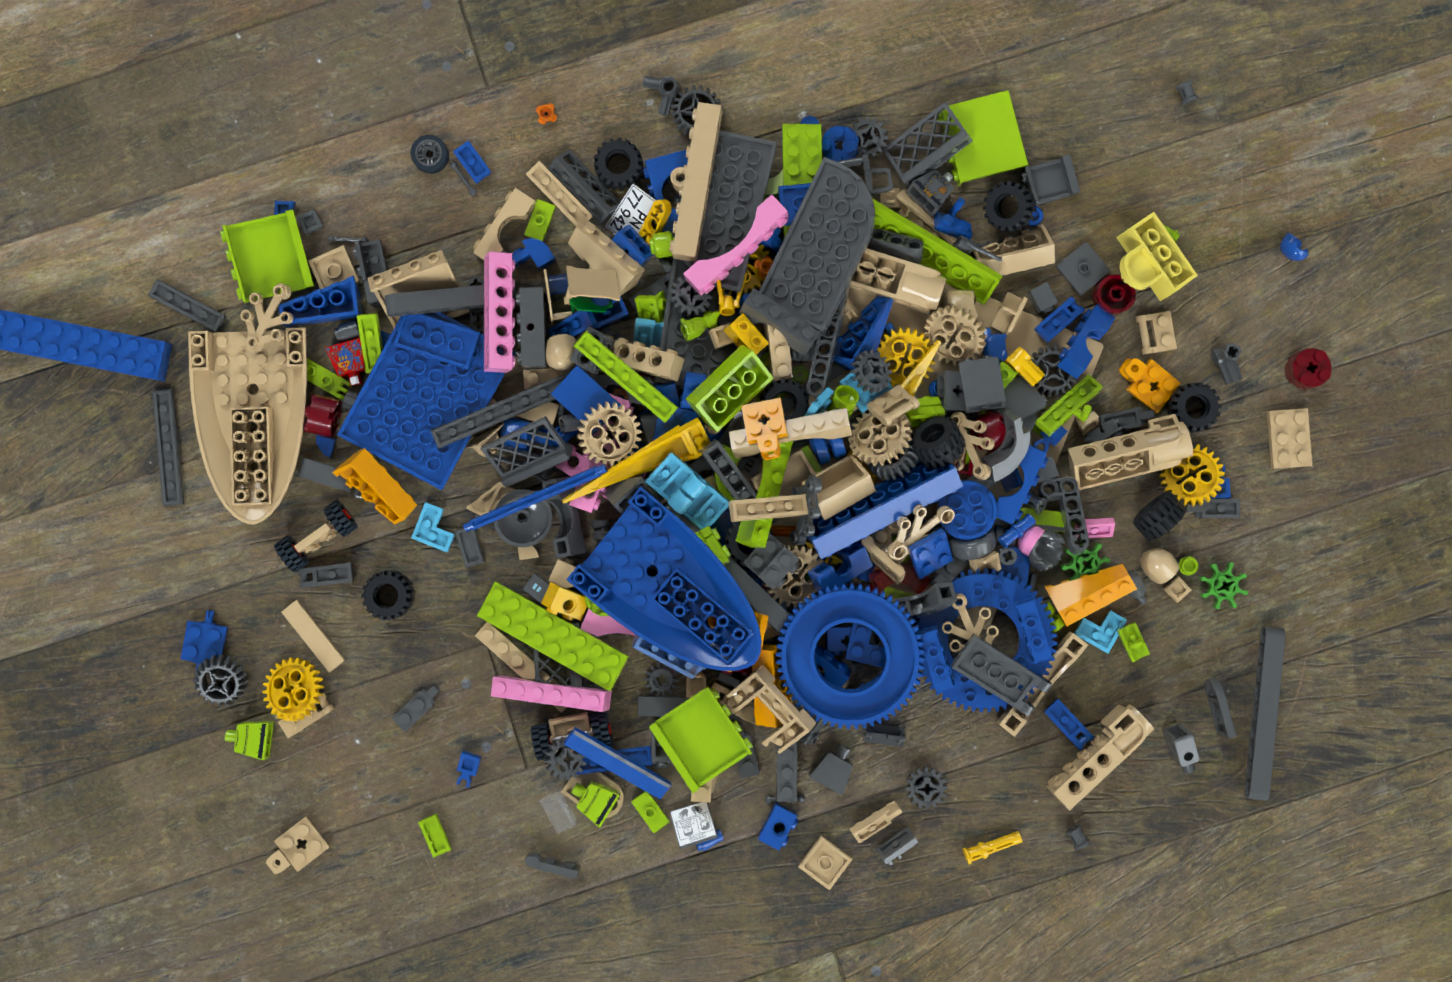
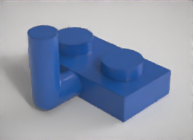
M959 197L948 211V214L937 211L934 215V229L955 238L962 235L970 240L972 238L971 223L956 218V213L964 205L965 200Z

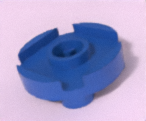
M831 127L825 132L822 139L824 157L835 161L856 158L859 151L857 150L859 138L850 127ZM843 141L842 150L837 148V142Z

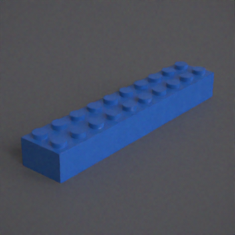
M0 310V350L165 382L173 345L171 343Z

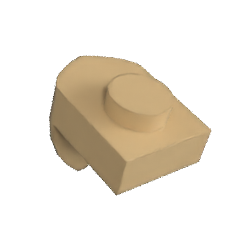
M702 672L696 674L693 679L686 676V698L692 697L706 687V676Z

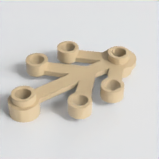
M279 283L273 288L274 296L266 312L262 303L263 296L260 293H252L249 296V301L255 306L259 323L256 330L253 321L255 317L254 312L251 310H243L241 312V319L246 321L249 334L245 341L249 351L259 352L266 343L282 341L284 339V332L280 329H273L271 334L264 335L268 328L281 324H290L293 321V315L289 312H282L280 316L272 318L281 300H286L291 295V288L287 284Z
M954 412L950 418L955 422L958 419L957 426L965 439V447L963 448V453L959 455L960 457L957 460L955 459L952 464L955 466L956 462H958L956 470H962L967 450L974 466V476L977 479L986 480L991 475V468L989 465L981 462L973 444L979 445L983 449L991 450L994 447V440L988 437L980 438L969 435L966 428L973 429L977 433H984L987 428L986 423L970 421L964 413Z
M916 505L913 509L915 519L910 535L905 538L911 522L906 517L899 518L897 521L899 527L896 541L892 542L888 547V555L897 560L904 558L906 554H910L908 550L909 545L930 535L925 533L939 522L950 523L954 519V511L948 506H941L937 509V515L921 526L927 510L922 505Z
M956 593L957 599H962L963 603L962 605L954 603L952 606L958 609L966 630L953 625L950 621H946L942 625L943 632L947 634L953 633L967 640L970 639L973 633L979 637L986 620L991 616V610L988 607H982L979 610V618L975 627H973L965 607L967 605V598L962 593ZM982 610H988V616H982ZM946 624H950L952 626V629L950 631L944 629V626ZM995 625L988 626L986 630L987 636L985 641L989 644H992L994 637L999 633ZM990 628L996 629L994 635L989 634ZM957 639L952 640L949 644L953 652H960L965 646ZM957 642L959 648H952V643Z

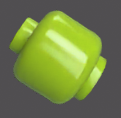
M670 231L654 233L652 239H649L652 255L655 254L657 258L673 256L669 249L670 242L675 237H673Z

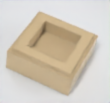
M1176 576L1163 588L1176 603L1181 601L1191 591V588L1179 576Z

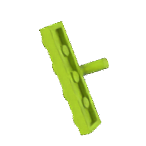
M1089 374L1086 375L1036 420L1035 425L1050 437L1073 415L1085 422L1092 410L1090 405L1085 404L1098 394L1103 386Z

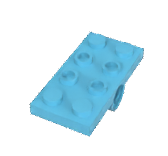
M672 451L645 480L649 486L668 501V504L677 513L685 515L701 530L711 526L729 507L728 502L730 501Z

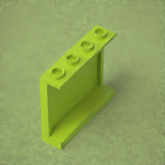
M1009 90L948 105L973 140V142L948 160L949 163L952 162L953 170H951L953 181H957L958 186H961L964 182L1015 169L1019 171L1028 166ZM946 109L939 114L938 121H947L949 113ZM942 125L943 132L945 133L946 125ZM950 125L948 135L955 136L961 130L958 126Z
M293 209L282 214L228 226L222 225L221 237L223 242H227L229 248L225 250L228 262L232 261L234 269H231L233 280H237L239 288H236L239 300L243 299L244 303L250 302L249 296L252 293H260L263 299L273 297V288L279 283L287 284L291 288V293L314 287Z
M709 685L649 725L650 730L692 793L699 790L702 785L747 755H751V748H753L750 740L747 737L743 738L741 735L742 728L738 722H733L729 717L731 712L726 704L721 705L719 702L720 695L716 689H711Z

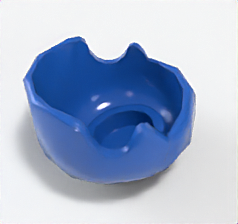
M1287 232L1280 243L1282 254L1293 261H1302L1309 255L1308 249L1301 250L1302 242Z

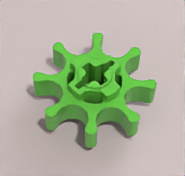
M1096 542L1092 549H1086L1080 555L1072 554L1068 548L1064 549L1067 554L1071 555V561L1068 564H1061L1060 568L1063 570L1073 569V576L1069 581L1078 579L1085 574H1088V576L1096 574L1102 563H1109L1111 561L1107 556L1098 558L1097 552L1102 548L1100 543ZM1084 560L1088 563L1087 566L1082 564Z
M1232 562L1226 563V569L1223 572L1218 570L1216 564H1210L1209 567L1213 570L1212 577L1209 579L1203 576L1199 577L1200 581H1205L1208 584V590L1205 593H1201L1200 597L1207 598L1209 595H1213L1215 597L1214 609H1220V604L1225 599L1229 602L1230 607L1236 608L1237 604L1234 602V595L1236 593L1248 594V591L1241 590L1238 586V582L1246 578L1247 575L1240 573L1236 577L1233 576L1231 570L1234 563ZM1222 582L1227 583L1224 585V589H1218L1223 585Z

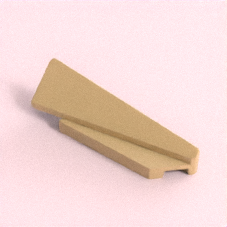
M903 189L896 195V199H899L900 204L899 215L948 244L954 245L957 238L935 230L934 216L931 217L906 193L907 190Z

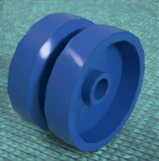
M842 438L808 439L820 465L830 462L829 449L836 459L847 456Z

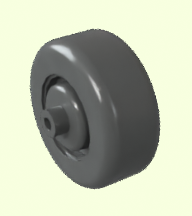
M993 527L983 536L972 540L958 539L950 534L948 536L952 555L962 560H975L985 557L995 549L997 543Z

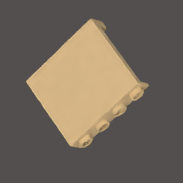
M442 250L368 277L370 291L375 293L386 315L385 295L460 287ZM466 309L446 311L441 313L450 318H455L457 316L470 312V310ZM401 316L388 317L393 330Z

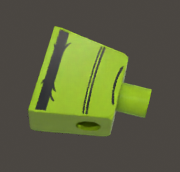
M274 721L239 723L236 730H226L225 741L235 742L234 752L266 760L270 757Z
M591 781L588 788L576 783L571 791L572 794L580 798L576 806L577 809L598 827L602 826L621 792L595 781Z

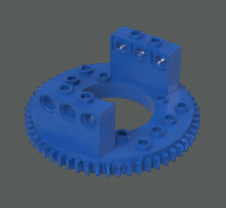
M978 568L974 574L971 569H968L967 575L961 571L960 577L956 576L951 582L953 583L955 594L962 593L966 596V609L977 606H990L1006 613L1015 623L1019 636L1018 648L1013 659L1038 675H1049L1046 668H1052L1053 666L1049 661H1055V657L1051 653L1057 652L1056 649L1052 648V646L1057 645V641L1052 640V638L1057 637V634L1051 632L1056 629V626L1050 625L1054 618L1047 617L1051 614V611L1044 610L1048 606L1047 603L1040 604L1043 597H1036L1038 591L1030 592L1032 585L1029 584L1024 587L1026 582L1024 579L1018 583L1017 575L1011 579V573L1008 572L1004 576L1003 570L996 574L995 569L988 573L987 568H984L983 573H981ZM958 598L955 603L962 605L963 600ZM951 605L937 613L915 619L914 624L919 627L915 633H921L922 637L918 640H923L924 645L920 646V648H924L925 653L921 654V656L925 657V661L920 662L924 665L922 677L927 676L925 683H932L930 689L935 688L936 695L943 693L942 700L948 697L949 704L956 701V707L964 704V710L971 706L972 712L975 711L976 707L979 708L981 713L984 708H987L988 713L991 712L992 707L996 711H999V706H1002L1004 710L1007 709V702L951 667L954 658L948 645L949 634L943 632L942 625L946 621L953 623L960 615L958 609ZM946 624L944 629L950 631L951 625ZM1033 687L1029 691L1031 694H1034Z
M851 582L850 587L848 584L843 583L841 587L835 584L834 589H831L828 585L826 592L820 588L819 595L812 592V599L806 596L804 599L805 604L799 602V609L793 608L795 615H788L790 621H784V625L787 628H781L780 631L784 635H779L778 640L782 643H777V648L780 651L776 652V656L781 658L777 659L776 664L781 665L777 671L783 672L779 677L780 680H785L782 686L789 687L786 693H793L791 701L797 699V707L803 705L802 709L805 711L809 710L810 716L815 714V721L822 718L823 724L825 725L830 721L831 727L838 723L839 729L842 728L843 724H846L847 729H850L851 725L858 729L859 724L863 728H866V723L874 726L875 720L881 724L882 717L889 720V713L895 716V709L901 711V703L907 705L908 701L906 698H913L910 691L916 692L917 688L914 685H920V680L916 677L923 676L919 670L924 669V665L920 662L925 661V657L921 656L925 651L924 648H920V646L924 645L923 640H918L922 637L921 633H915L919 629L918 625H913L915 619H908L910 612H903L905 610L904 605L898 607V599L892 602V595L886 598L884 590L879 594L878 588L875 587L871 591L870 585L863 589L862 583H859L856 588L854 583ZM852 622L865 625L880 637L885 647L886 661L882 672L869 682L861 683V686L856 689H845L831 684L822 676L815 662V647L824 632L837 624Z

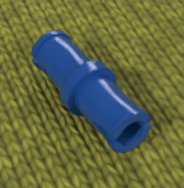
M1026 514L1019 522L1013 523L1010 529L998 538L1001 545L1007 548L1014 540L1021 538L1026 530L1036 524L1035 519L1030 514Z

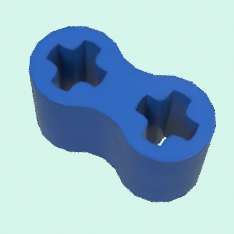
M685 372L680 408L693 410L685 398L706 379V374Z

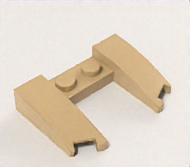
M762 664L726 696L727 698L734 696L737 704L732 708L734 714L756 697L768 707L783 725L769 735L762 744L767 747L770 741L780 746L778 750L780 754L810 732L816 722L804 709L798 711L773 684L776 678Z

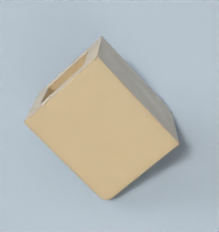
M992 551L985 557L969 560L970 569L974 574L978 568L980 572L984 568H991L996 571L1001 569L999 553Z

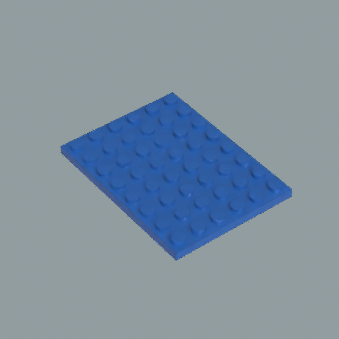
M441 312L425 314L471 329ZM401 316L337 435L362 449L365 448L377 457L432 486L443 490L472 435L438 449L431 430L487 407L505 373L484 372V335L482 334L480 335L469 370L393 346L402 319ZM497 347V353L499 355H504L503 349ZM512 351V356H515L516 352Z

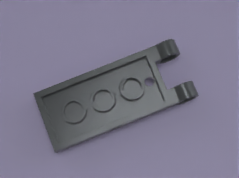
M974 633L951 664L953 669L1027 716H1030L1035 710V707L1024 699L1033 685L1045 693L1053 685L1045 677L1036 674Z

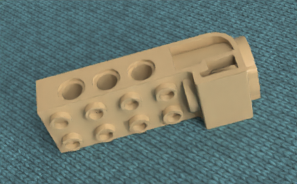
M866 248L852 277L850 288L873 296L878 295L892 298L893 302L902 304L903 307L929 314L931 309L937 310L947 278L941 277L942 274L934 269Z
M1175 414L1149 420V429L1069 448L1071 477L1077 481L1079 490L1177 466L1183 458L1193 456V446L1188 428L1183 421H1178Z
M1117 705L1100 721V724L1104 727L1101 731L1102 735L1094 737L1087 749L1084 748L1076 755L1077 758L1072 763L1068 762L1062 768L1063 771L1058 776L1054 775L1048 781L1046 788L1069 811L1141 745L1145 738L1154 730L1148 720L1132 705L1127 707Z

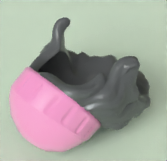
M1031 526L1024 532L1021 538L1017 539L1020 551L1028 557L1029 563L1037 571L1042 572L1043 570L1053 569V567L1057 566L1058 561L1062 560L1061 555L1064 554L1063 543H1065L1063 536L1051 529L1045 531L1039 526Z

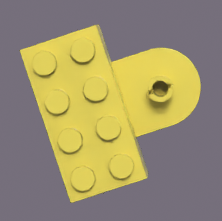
M1155 212L1116 237L1127 252L1120 261L1121 278L1129 286L1138 290H1143L1150 286L1160 301L1172 295L1198 276Z

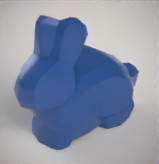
M986 327L983 333L987 335L984 341L986 345L982 351L983 357H998L999 364L1002 361L1005 363V359L1008 357L1005 343L1006 334H991V329Z

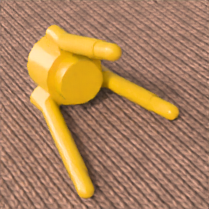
M747 272L742 290L737 293L735 300L732 296L724 294L721 280L717 281L720 314L730 316L735 313V308H739L740 298L748 275Z

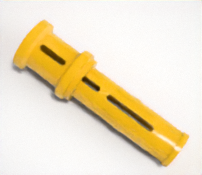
M1016 831L986 843L978 842L976 846L964 847L962 850L968 865H970L972 861L981 858L986 859L989 857V854L1023 842L1020 833Z

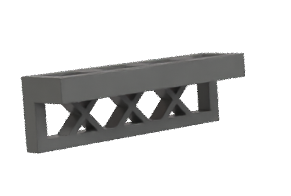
M570 149L555 157L548 168L600 225L606 222L608 217L615 212L621 203ZM568 157L573 162V165L568 164L564 159ZM578 172L583 173L586 178H582ZM592 186L597 187L600 192L594 191ZM605 200H609L614 206L610 207Z

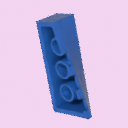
M348 277L346 280L333 283L331 286L321 290L318 289L308 295L280 304L279 314L289 312L293 315L292 323L281 324L285 327L357 318V315L363 314V308L355 277Z

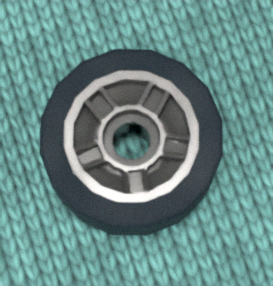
M434 135L419 137L411 147L412 161L424 173H438L448 164V148L440 138ZM428 151H431L433 153V156L430 158L427 157L429 154Z

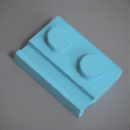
M636 318L634 341L645 344L647 348H650L651 345L659 347L663 322L656 323L655 320Z
M827 387L817 397L816 401L812 402L804 416L825 412L824 410L832 402L830 398L834 391Z

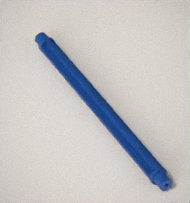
M605 464L594 466L479 517L470 519L469 522L463 524L464 530L466 532L476 530L600 477L601 474L607 472Z

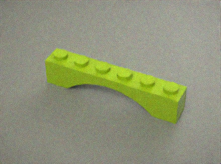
M793 441L780 444L781 454L779 458L763 459L762 479L756 498L779 497ZM773 518L741 521L736 542L750 548H765Z

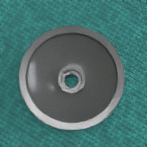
M528 489L511 491L500 499L495 509L530 495L535 491ZM543 500L494 521V526L498 535L506 543L515 547L533 546L542 541L548 534L552 525V511L548 502ZM520 513L525 514V517L523 519L518 518V515Z

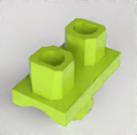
M1135 622L1117 630L1131 662L1150 655Z

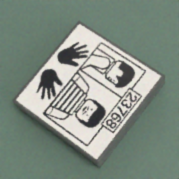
M698 802L670 811L680 849L718 838L708 802Z

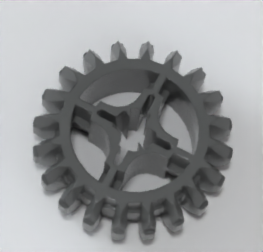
M692 85V91H689L686 87L684 88L686 94L678 92L681 99L674 98L676 104L671 105V109L674 110L671 113V117L675 118L673 120L674 125L679 124L677 127L678 131L684 129L683 134L685 136L694 125L687 123L683 117L692 119L695 104L698 105L699 102L698 98L706 100L709 104L719 105L721 103L720 99H715L717 96L715 92L710 94V88H707L704 92L702 85H700L699 90H696L695 85ZM688 100H693V103L690 107L685 108V110H681L683 105Z
M1046 345L1045 351L1040 347L1038 349L1039 354L1036 352L1031 354L1034 358L1031 361L1037 367L1040 364L1045 374L1036 383L1037 386H1035L1037 390L1040 388L1039 394H1044L1046 391V397H1051L1053 392L1054 397H1058L1059 392L1062 395L1066 394L1065 388L1067 390L1072 389L1070 383L1075 384L1077 382L1067 372L1064 379L1061 368L1057 366L1061 360L1059 355L1064 347H1061L1058 351L1057 345H1053L1051 351L1050 346ZM1055 356L1059 360L1055 363H1050L1048 360L1045 361L1043 357ZM1057 366L1054 371L1055 374L1047 376L1049 374L1048 371H1050L1048 368ZM1049 379H1053L1061 385L1051 387L1044 383Z
M906 441L909 448L903 447L905 454L898 453L899 459L891 458V464L885 460L884 466L880 462L873 466L870 462L868 467L871 472L881 480L885 478L888 482L891 478L896 481L898 476L904 478L906 472L910 473V468H916L914 462L919 461L917 454H915L911 447V441Z
M223 654L219 655L218 658L213 655L210 659L206 658L203 663L198 665V669L194 672L196 676L193 679V682L196 683L194 690H200L198 696L204 695V702L209 699L211 700V705L217 702L220 707L224 702L228 706L231 701L235 703L238 698L243 696V692L247 689L248 678H246L247 671H241L244 667L243 664L237 665L238 659L231 661V656L224 659ZM207 672L210 674L209 677L212 680L210 684H208L206 680ZM231 677H234L236 686L234 689L231 686Z

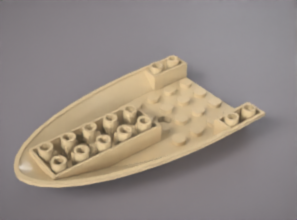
M305 327L282 330L284 332V339L282 341L266 343L259 352H251L247 349L245 341L249 335L248 331L217 333L188 331L191 402L202 459L212 486L224 507L235 518L247 524H258L273 514L283 500L296 469L304 430L307 399ZM265 331L264 335L271 334V331ZM253 384H256L259 388L258 393L255 395L249 392V388ZM253 423H256L257 430L252 433L250 427ZM253 462H257L259 465L255 472L251 468Z

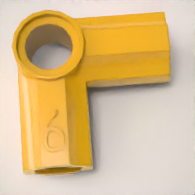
M1018 347L1005 359V363L1016 373L1018 372L1031 387L1038 383L1045 375L1031 361L1030 355L1021 347Z

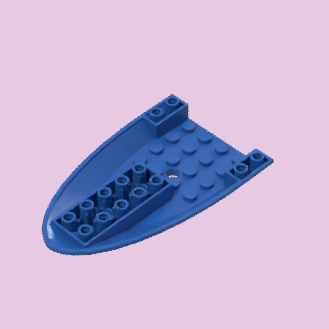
M640 486L628 501L630 505L587 560L583 564H578L566 580L621 625L673 656L705 668L721 671H738L752 666L759 659L762 640L757 619L744 592L710 548L683 521ZM652 565L658 569V573L654 577L648 574V569ZM680 591L686 593V600L684 602L678 599ZM711 616L717 620V625L714 628L708 624Z

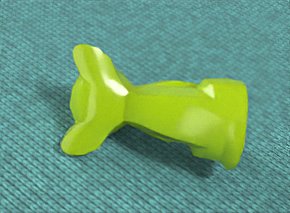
M705 311L703 317H694L690 320L681 318L682 326H680L684 339L689 341L699 337L707 327L710 329L719 327L717 323L720 312Z

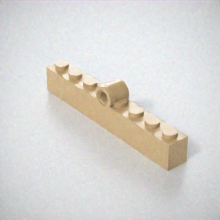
M698 102L697 109L693 110L692 120L695 121L694 127H691L689 132V139H692L691 146H687L686 149L688 163L684 167L675 168L670 175L673 188L682 196L681 203L678 202L676 207V214L679 215L678 221H674L673 224L675 238L671 240L669 249L674 259L697 262L723 113L721 105ZM680 178H685L682 182L678 181Z

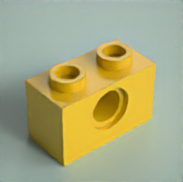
M744 314L738 316L723 330L738 348L743 345L753 350L756 355L769 344Z
M550 582L541 604L547 607L546 611L555 615L558 612L562 613V617L573 621V618L581 621L587 608L584 595Z

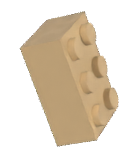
M802 450L789 456L779 496H790L793 487H802L801 482L807 480L810 475L816 474ZM762 473L750 480L757 493L761 484Z
M853 454L815 474L822 481V489L820 493H817L820 515L824 520L876 492L870 474Z

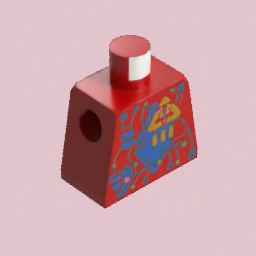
M360 338L326 347L325 350L337 375L341 378L348 377L351 386L362 384L360 373L365 372Z

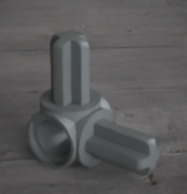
M645 76L643 86L658 90L662 96L658 113L663 116H669L673 99L677 98L678 92H681V85L671 76L662 77L661 79ZM674 83L673 89L667 91L668 85Z

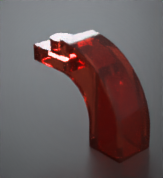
M901 564L906 573L903 581L900 583L905 584L916 594L922 593L929 585L931 579L928 576L919 579L913 567ZM881 569L875 570L868 576L873 582L869 584L870 590L873 591L877 587L879 594L886 587L895 583Z

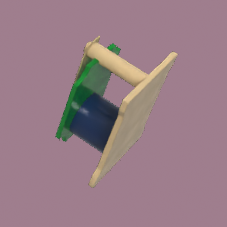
M566 266L568 289L566 296L563 297L564 304L574 306L577 311L606 313V309L613 307L612 300L620 301L616 270L606 271Z
M545 269L544 277L551 325H553V320L566 319L576 313L577 310L574 311L571 305V311L552 313L550 295L567 292V271L566 274L547 276Z

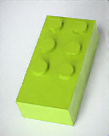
M741 345L685 400L706 426L718 432L742 409V405L750 402L773 379V376L753 350Z

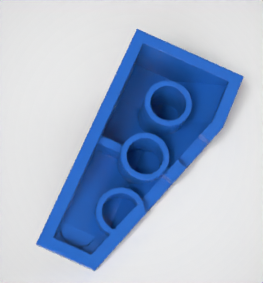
M877 295L861 312V317L855 323L851 322L847 326L849 328L842 337L839 336L834 363L851 372V370L855 369L851 364L855 362L854 358L864 351L873 350L874 354L877 352L893 303L892 298Z

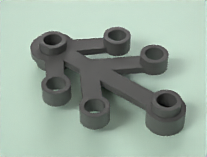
M810 475L802 487H793L791 490V495L806 494L808 514L800 516L796 529L790 532L789 539L794 545H804L806 536H813L815 533L813 519H818L820 516L817 493H820L822 489V481L815 475Z

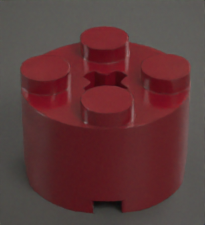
M1121 274L1109 275L1095 286L1092 301L1094 305L1097 304L1105 312L1113 316L1119 315L1134 304L1136 289L1125 283L1124 279L1121 278ZM1113 292H1116V298L1112 297Z
M1309 348L1298 351L1289 358L1285 365L1287 380L1300 389L1320 386L1331 377V361L1323 350Z
M313 394L311 406L307 405L305 409V417H308V420L305 423L304 432L334 437L339 425L336 424L338 417H341L342 402L334 398Z
M988 411L973 420L974 422H985L987 426L984 433H977L974 430L969 431L972 436L988 437L994 440V447L991 450L985 449L987 451L985 455L997 450L1003 443L1006 434L1002 415L998 411L995 413Z

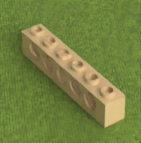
M584 333L578 335L576 340L578 341ZM623 338L615 340L612 347L613 350L611 351L634 371L678 382L684 358L678 356L677 351L667 349L664 352L661 351L662 348L654 345L647 348L645 344L634 341V344H630L629 340Z

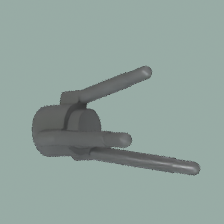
M962 235L957 238L953 245L967 255L974 249L999 262L1002 261V258L982 249L984 245L969 240Z

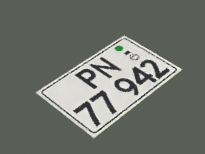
M632 184L605 227L616 235L619 230L630 224L639 233L652 204L656 200Z

